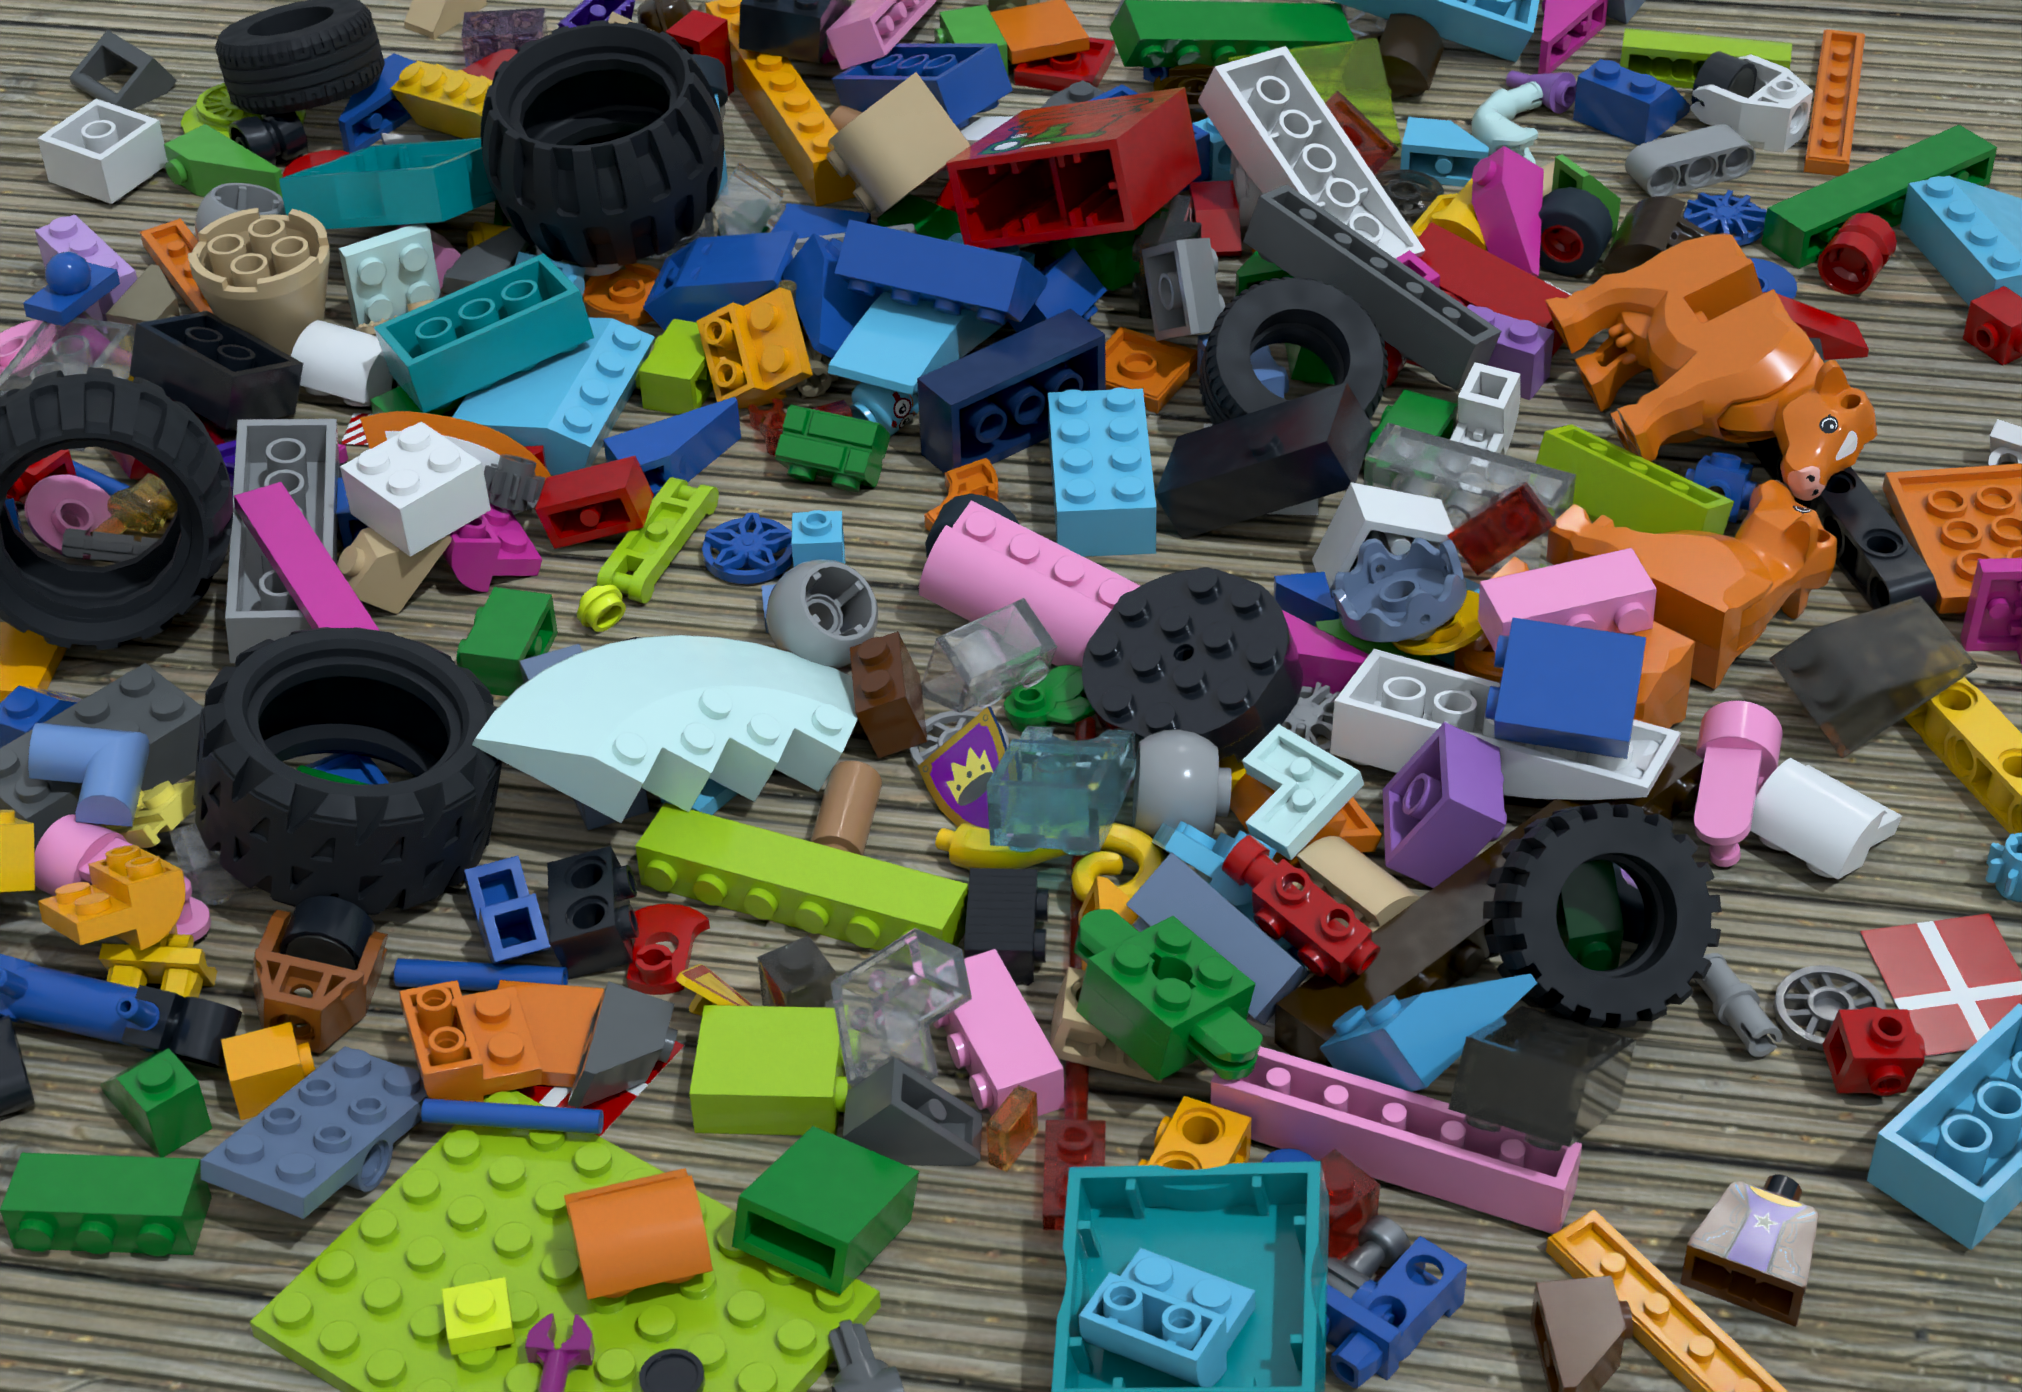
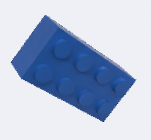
M897 43L885 57L852 66L832 78L841 106H847L864 112L917 72L958 129L967 126L970 123L968 118L976 113H983L996 108L999 105L998 100L1013 91L997 43Z

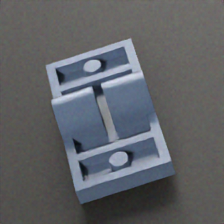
M345 1046L201 1159V1180L302 1219L306 1218L344 1185L363 1192H370L380 1184L388 1171L392 1159L393 1143L422 1120V1104L424 1099L429 1097L425 1091L421 1074L413 1068L402 1067L371 1056L363 1050Z

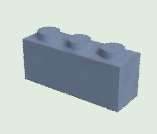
M1172 852L1126 903L1139 916L1132 924L1139 932L1174 916L1255 982L1256 985L1246 1020L1251 1015L1254 1019L1265 1025L1275 1014L1276 1003L1295 990L1310 974L1308 970Z

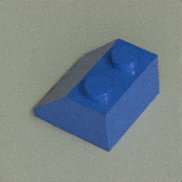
M1600 59L1577 77L1573 120L1636 145L1654 141L1690 112V104L1673 86L1660 82L1651 75L1639 74L1621 67L1614 61Z

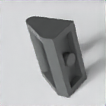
M109 30L103 34L70 76V82L93 98L128 110L135 109L168 93L177 82L153 57ZM124 68L134 72L118 93L98 82V80Z

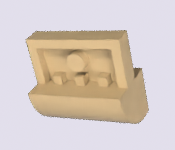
M1328 836L1308 845L1296 855L1302 866L1300 869L1309 875L1310 880L1336 902L1351 908L1355 917L1370 928L1372 933L1421 898L1340 837ZM1292 882L1299 890L1303 891L1304 887L1301 884ZM1335 918L1346 928L1349 924L1344 919Z

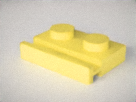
M195 780L173 785L169 781H165L152 789L141 790L133 827L101 824V826L121 834L128 843L137 845L140 849L156 846L161 841L156 835L157 833L172 831L196 808V805L193 804Z

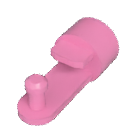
M1727 701L1710 708L1701 720L1695 753L1704 759L1694 813V829L1696 835L1702 841L1710 844V860L1713 864L1720 867L1732 866L1740 860L1741 853L1738 842L1746 838L1751 830L1756 796L1766 780L1778 768L1783 736L1782 726L1777 717L1768 709L1747 701Z
M75 814L61 817L46 830L35 849V885L40 890L56 896L55 890L70 883L88 882L91 886L92 881L88 864L106 859L105 853L111 849L132 844L128 843L121 834L99 824L76 822ZM184 876L185 902L176 923L178 934L193 935L194 941L203 937L211 926L210 912L203 902L191 897V882Z

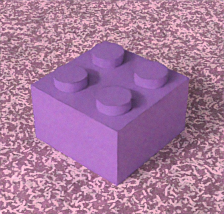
M1444 721L1382 789L1386 867L1435 888L1472 861L1489 842H1494L1500 837L1507 822V814L1504 810V776L1501 772L1499 747Z

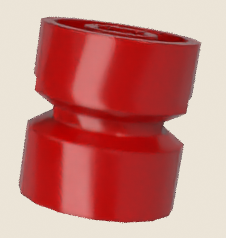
M1858 213L1849 217L1819 256L1817 267L1820 277L1827 286L1842 294L1853 295L1867 290L1895 252L1897 240L1894 230L1888 222L1877 215Z

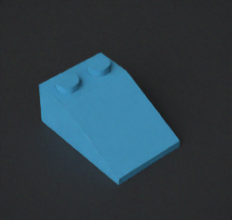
M1530 973L1425 992L1399 1001L1395 995H1391L1367 1011L1360 1005L1343 1014L1333 1024L1336 1033L1320 1049L1334 1069L1410 1092L1424 1089L1537 984V981Z

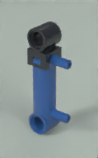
M0 954V1018L10 1015L12 1022L15 1023L27 1022L133 1046L151 1054L169 1048L181 1061L186 1060L208 1067L225 1069L226 1062L221 1040L236 1035L242 1015L240 1010L217 1002L196 997H183L174 992L139 985L136 988L46 968L25 960Z

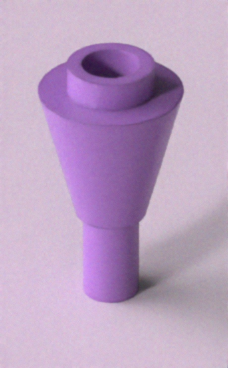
M1510 71L1506 77L1507 86L1512 88L1520 87L1531 81L1536 82L1542 89L1543 97L1539 98L1542 100V104L1555 113L1565 112L1575 102L1577 83L1572 73L1528 75L1517 71Z

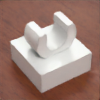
M1997 419L1990 434L1991 454L1988 460L1989 466L2000 465L2005 461L2015 464L2022 463V427Z

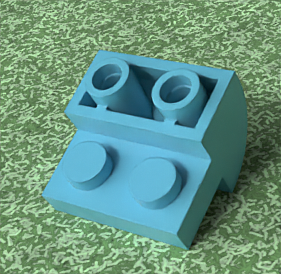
M1180 821L1176 829L1162 823L1152 843L1169 853H1174L1179 859L1197 869V874L1233 906L1252 902L1253 888L1248 884L1240 886L1222 871L1223 862L1230 851L1240 840L1250 834L1239 830L1236 837L1233 838L1221 832L1217 840H1214L1183 821ZM1257 839L1260 843H1262L1265 847H1267L1270 850L1269 857L1273 859L1277 851L1269 845Z
M1140 1248L1121 1276L1109 1272L1079 1314L1080 1333L1083 1340L1089 1344L1196 1386L1212 1387L1226 1372L1227 1351L1255 1310V1290Z

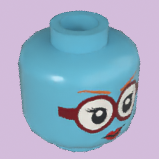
M861 382L852 391L851 398L853 404L850 406V412L853 418L880 423L890 433L889 435L892 436L918 414V392L910 395Z

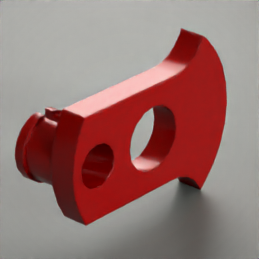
M657 904L634 911L639 927V937L635 938L632 950L633 963H630L626 978L628 988L650 995H666L684 990V986L675 979L681 971L688 969L694 940L701 932L710 929L709 919L701 912L679 904ZM672 942L678 947L671 953L669 948L656 943Z

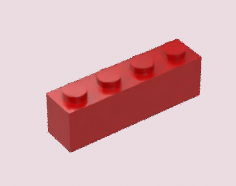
M1430 222L1418 238L1426 250L1423 256L1419 258L1440 275L1439 289L1452 293L1466 306L1471 304L1477 307H1486L1496 313L1519 320H1528L1538 326L1554 330L1553 357L1564 342L1554 327L1545 300L1556 297L1567 299L1570 295Z

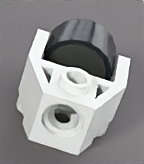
M1717 51L1704 62L1698 72L1693 85L1690 110L1701 122L1708 125H1729L1754 148L1784 153L1806 135L1813 90L1788 68L1754 55L1736 58Z

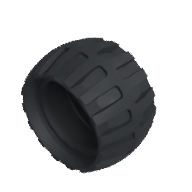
M608 20L590 21L588 25L572 28L565 26L552 30L550 35L525 43L518 48L517 54L509 61H503L495 71L492 85L488 86L483 104L481 146L483 164L490 187L505 217L518 234L532 247L536 245L548 258L556 261L567 260L577 263L580 267L591 268L608 264H618L619 266L637 263L636 260L653 254L659 256L673 249L674 244L685 236L691 237L701 227L704 215L711 213L720 189L725 150L720 111L714 93L694 58L686 49L680 46L675 38L663 31L657 33L640 23L628 22V24L609 23Z
M88 367L87 374L64 376L61 370L35 377L32 384L22 390L11 389L0 397V618L20 632L25 633L27 630H31L44 636L48 644L70 648L71 644L96 645L97 650L119 648L123 641L139 636L143 640L149 639L169 628L176 613L184 615L191 611L206 594L214 574L221 568L224 562L233 524V498L227 468L218 447L198 417L185 404L168 398L162 387L141 377H135L133 382L114 377L112 370L106 368ZM100 447L131 455L161 477L177 502V511L162 538L136 558L105 567L69 565L38 551L15 528L5 504L8 490L30 465L60 450Z

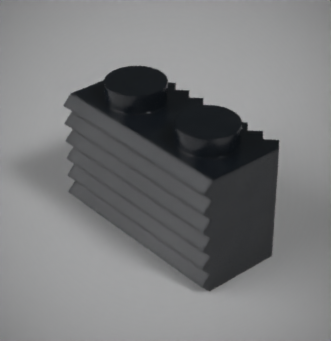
M970 868L964 959L996 949L1016 986L1022 982L1028 986L1034 982L1035 963H1046L1047 933L1046 929H1037V922H1048L1049 889L1038 888V869Z

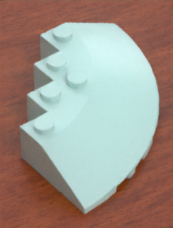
M654 636L605 644L575 654L544 669L517 688L493 712L472 745L622 823L641 788L687 812L691 810L709 778L754 802L774 769L819 792L831 769L843 753L858 717L855 713L852 676L833 667L811 662L792 652L753 642L710 636Z

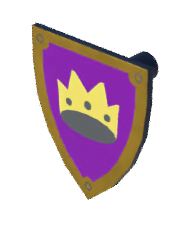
M987 706L917 767L938 808L956 826L959 827L961 824L967 823L1006 833L1012 809L1013 780L1016 777V767L1010 762V754L992 708Z

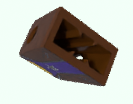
M1780 1174L1769 1176L1763 1189L1741 1181L1731 1183L1691 1236L1687 1244L1680 1284L1796 1327L1807 1287L1819 1213L1814 1207L1799 1202L1802 1196V1189L1795 1180L1788 1176Z

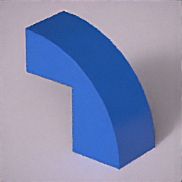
M519 856L464 870V883L487 954L493 964L550 949L551 946L535 893L529 894Z

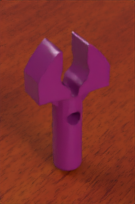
M553 1313L541 1319L529 1330L525 1345L528 1363H541L543 1366L538 1392H564L568 1371L575 1365H592L595 1352L593 1335L586 1322L578 1314H575L571 1338L563 1342L558 1350L555 1349L554 1345L557 1329Z

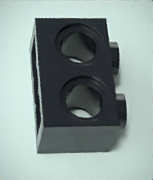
M612 846L548 862L549 943L561 967L567 968L568 980L633 963L632 939L639 937V927L635 912L630 905V899L637 897L636 883L630 866L620 865Z

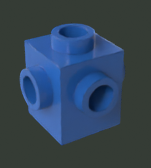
M1713 452L1711 456L1705 455L1696 465V469L1688 468L1685 478L1705 488L1711 486L1721 487L1725 497L1734 501L1728 521L1736 523L1744 510L1749 511L1751 494L1758 485V482L1750 481L1754 465L1741 463L1742 458L1736 455Z

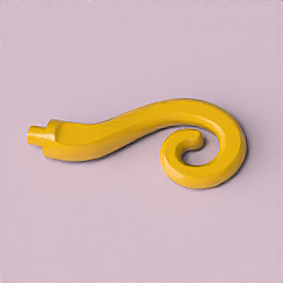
M1101 821L1064 824L1014 834L963 823L956 831L941 828L935 840L937 849L949 852L951 864L968 870L970 868L1024 869L1063 855L1081 851L1100 850L1086 855L1073 867L1071 884L1076 898L1084 903L1096 876L1119 875L1122 872L1124 864L1122 856L1119 854L1133 860L1139 867L1138 873L1133 879L1117 886L1130 899L1166 859L1162 848L1152 843L1153 839L1144 832L1127 825Z

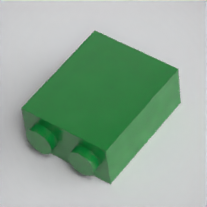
M812 1126L739 1195L732 1247L841 1294L911 1221L919 1171Z

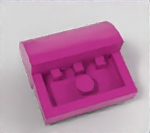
M491 503L490 511L450 533L452 537L451 543L443 552L444 558L458 580L466 587L481 592H488L492 576H538L543 560L512 511L494 506Z
M2022 558L1978 559L1960 636L1964 651H2017L2020 663L2022 664Z

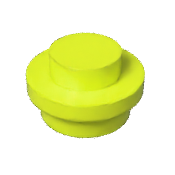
M615 585L592 587L580 599L577 619L583 626L592 627L596 632L610 629L622 618L626 610V605L622 601L621 591Z

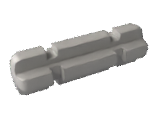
M69 528L63 534L62 554L66 558L83 559V555H91L90 560L119 563L136 558L159 539L141 537V541H134V536L97 531H93V536L86 535V530Z

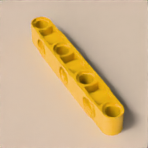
M1933 654L1887 670L1884 686L1892 706L2009 834L2022 833V733L1977 687L1971 684L1941 654Z

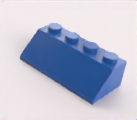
M850 219L834 273L849 283L848 290L861 295L874 297L876 290L891 293V300L905 305L917 306L918 300L933 302V309L955 316H960L962 309L977 312V319L1001 326L1004 325L1005 319L1021 322L1046 288L1048 281L1045 275L1020 256Z

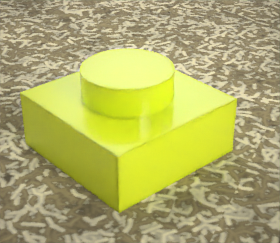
M505 1277L442 1289L447 1338L451 1355L515 1343L509 1292Z

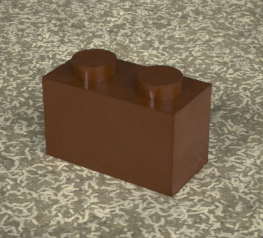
M897 631L882 637H873L862 644L850 647L855 713L877 757L881 758L928 742L920 675L899 632Z

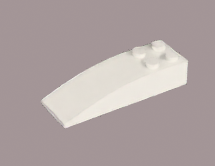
M1286 46L1214 67L1198 102L1242 168L1262 194L1287 184L1395 259L1409 250L1418 257L1423 256L1426 250Z
M1373 649L1334 700L1330 754L1350 759L1359 765H1371L1398 773L1445 721L1500 748L1501 772L1504 776L1503 795L1562 800L1642 798L1648 796L1680 741L1681 732L1634 720L1627 759L1495 739L1494 720L1485 719L1490 686L1500 687L1501 683Z

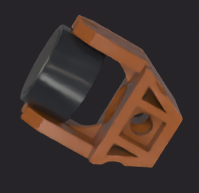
M319 895L306 898L295 907L292 917L290 912L276 910L269 920L259 947L254 952L253 959L254 995L261 1029L291 1022L297 1045L309 1042L311 1052L321 1054L366 1016L383 970L387 955L385 945L388 934L376 932L374 922L364 910L352 902L338 897ZM299 988H306L312 993V997H302L294 993V991ZM299 1023L307 1024L303 1027L295 1026V1024Z

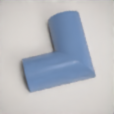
M35 723L29 747V778L82 783L75 812L76 822L133 827L150 751L149 739L147 735L141 732Z

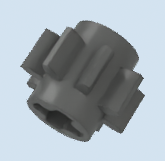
M501 454L498 464L491 463V466L485 465L484 477L487 490H490L491 493L490 503L494 506L513 511H526L528 501L535 503V500H538L545 482L544 477L535 475L536 462L519 456Z

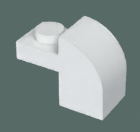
M1474 362L1458 396V424L1442 455V470L1488 482L1498 458H1505L1514 433L1520 405V373Z

